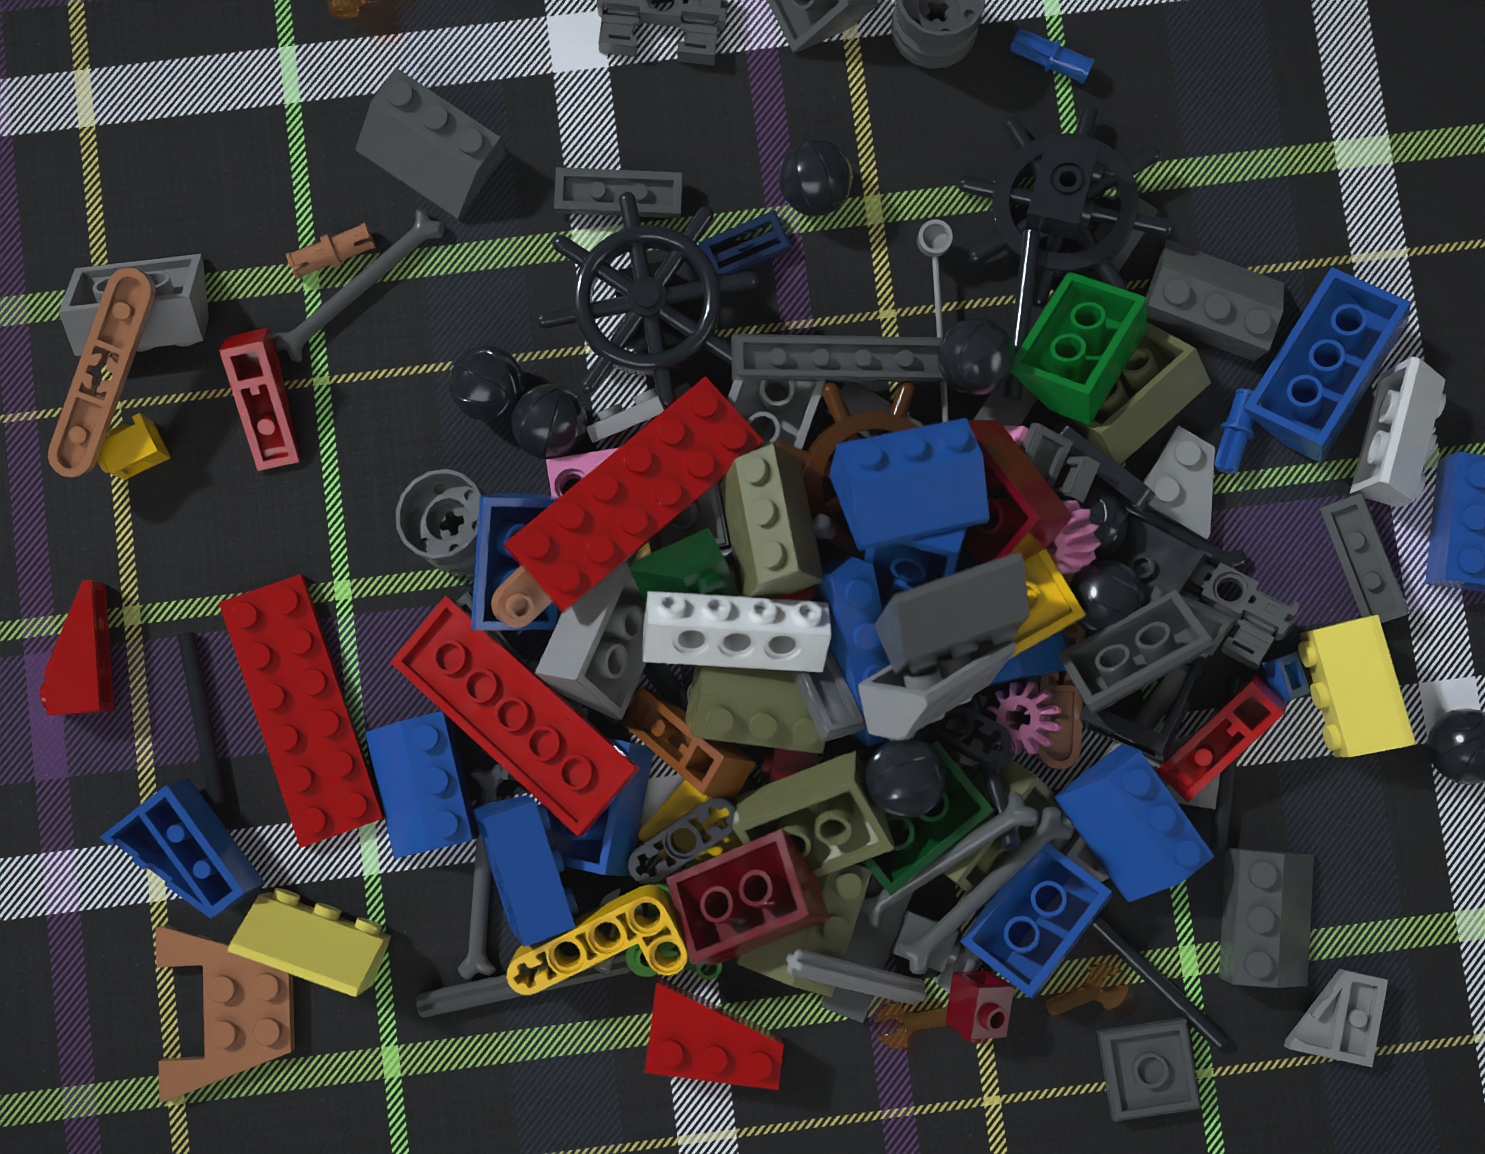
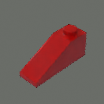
M269 328L227 336L219 351L257 471L299 462L300 456L282 370Z
M85 580L82 581L45 668V682L40 687V700L43 707L46 708L47 716H72L114 711L106 584Z
M1255 674L1223 703L1156 771L1189 802L1285 714L1287 705Z

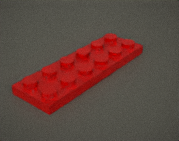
M705 376L505 542L504 548L564 614L721 481L734 459L756 451L762 446L764 440Z
M299 574L219 602L299 847H306L384 819L383 808L305 576Z
M445 596L390 663L577 836H584L638 772L640 767L535 674L533 670L488 630L471 629L472 615L452 597Z

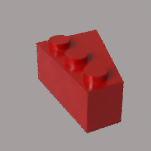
M658 976L645 1073L778 1090L784 1046L782 1036L736 1013H731L709 1002L707 999L697 994L694 995Z

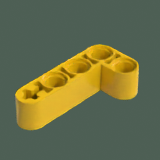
M644 885L574 919L576 927L574 929L526 947L520 946L507 969V980L510 987L517 993L523 995L535 994L635 944H639L647 962L655 972L670 976L677 974L684 968L687 963L688 952L676 911L668 895L656 885ZM645 902L652 903L657 906L660 914L653 918H646L638 912L637 906ZM611 922L618 927L620 934L614 937H606L600 933L597 926L600 923ZM562 942H572L579 948L580 953L576 956H567L559 950L558 945ZM663 942H672L679 947L680 952L675 956H665L660 953L657 946ZM523 963H525L528 968H533L539 965L536 974H534V972L531 969L523 970Z

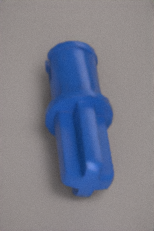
M1019 29L1016 32L1010 46V50L1013 53L1045 66L1043 71L1054 70L1079 81L1080 84L1085 82L1095 60L1061 46L1060 40L1054 43L1025 29Z
M1236 389L1227 421L1221 425L1220 430L1223 432V436L1214 461L1215 469L1220 472L1235 474L1238 471L1247 440L1254 437L1255 432L1252 430L1254 419L1244 411L1246 403L1254 392L1253 390Z

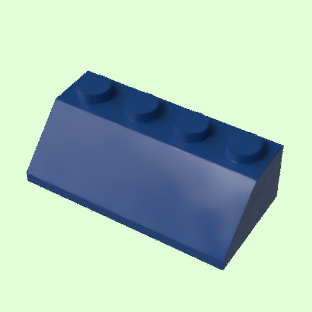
M1331 267L1246 403L1244 411L1283 445L1322 463L1408 324L1411 302Z

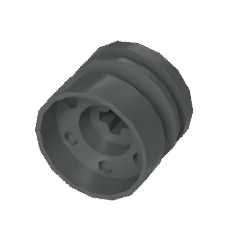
M895 0L891 21L893 42L901 55L915 65L929 69L949 67L963 60L973 48L986 0Z
M449 469L428 471L414 479L401 494L396 508L397 531L407 547L442 572L456 576L475 574L480 496L488 494L463 473Z

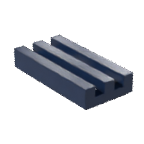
M775 210L698 242V246L712 262L718 277L742 273L792 251V246ZM772 224L773 231L713 256L712 249ZM775 240H779L780 242L779 244H776L772 247H769L765 250H762L737 262L729 264L725 267H722L720 269L718 267V265L721 263H724L728 260H731L756 248L764 246Z

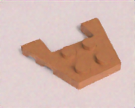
M171 926L156 927L157 968L203 966L205 1056L164 1058L158 1061L159 1102L169 1101L295 1050L293 974L228 951L229 944L215 941L213 938L179 931Z

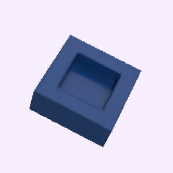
M1297 651L1262 663L1265 670V684L1283 702L1294 700L1311 692Z

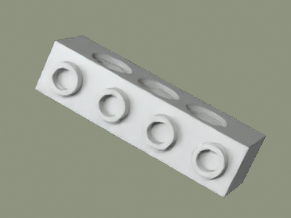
M648 591L643 627V662L823 672L831 638L828 602Z

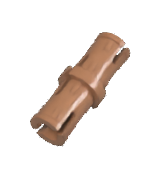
M364 222L360 226L332 237L329 234L320 236L321 241L292 253H286L290 268H294L293 274L296 279L329 265L336 268L342 265L341 261L369 249H375L374 240L368 232L369 229Z

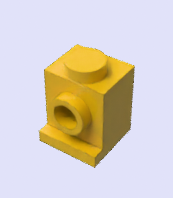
M141 413L132 416L135 425L123 424L107 432L108 437L105 438L97 461L105 473L110 472V474L126 480L171 458L154 421Z

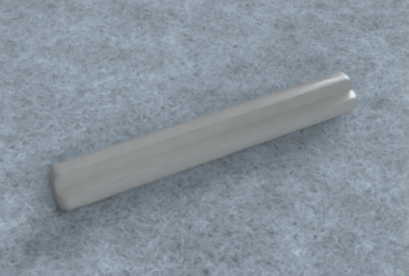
M801 949L796 950L794 953H789L786 958L788 962L787 972L794 977L912 1005L917 1004L918 1001L923 1002L927 995L924 992L925 983L917 978Z

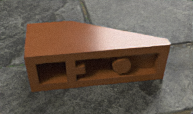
M641 687L622 724L702 795L736 798L756 762L733 742L692 737L685 721L686 712L649 688Z

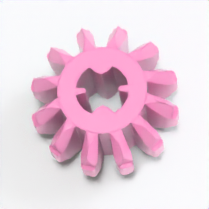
M1061 500L1073 515V518L1046 548L1061 574L1067 573L1069 575L1078 572L1080 568L1090 564L1091 561L1096 559L1094 550L1102 544L1094 536V531L1100 525L1090 523L1091 510L1080 509L1077 500Z
M1019 682L1010 683L1009 694L1001 690L995 693L996 699L1001 705H989L986 708L988 713L997 715V720L994 722L1004 726L1009 731L1015 743V755H1020L1023 749L1029 755L1038 754V742L1045 747H1050L1053 744L1052 738L1047 731L1061 730V724L1051 722V716L1061 713L1060 706H1047L1052 699V692L1044 690L1038 694V684L1034 682H1028L1024 689ZM1019 712L1031 715L1029 725L1017 721ZM998 738L995 743L998 746H1002L1000 738Z

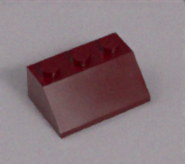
M967 420L983 455L989 520L987 523L967 527L963 547L977 566L1017 552L1021 553L1025 561L1047 548L1073 518V515L999 420Z
M784 829L777 830L666 878L691 964L715 966L830 919L816 875Z

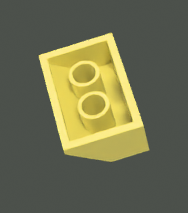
M1378 614L1299 633L1301 642L1298 644L1299 656L1303 665L1309 667L1314 683L1310 686L1311 697L1315 706L1321 709L1325 721V726L1322 727L1323 739L1327 748L1333 751L1335 757H1354L1416 744Z
M275 888L274 893L267 892L258 895L228 948V951L356 997L373 986L391 935L380 932L382 925L375 921L358 917L355 923L341 918V910L323 903H316L314 908L300 903V895L285 889Z

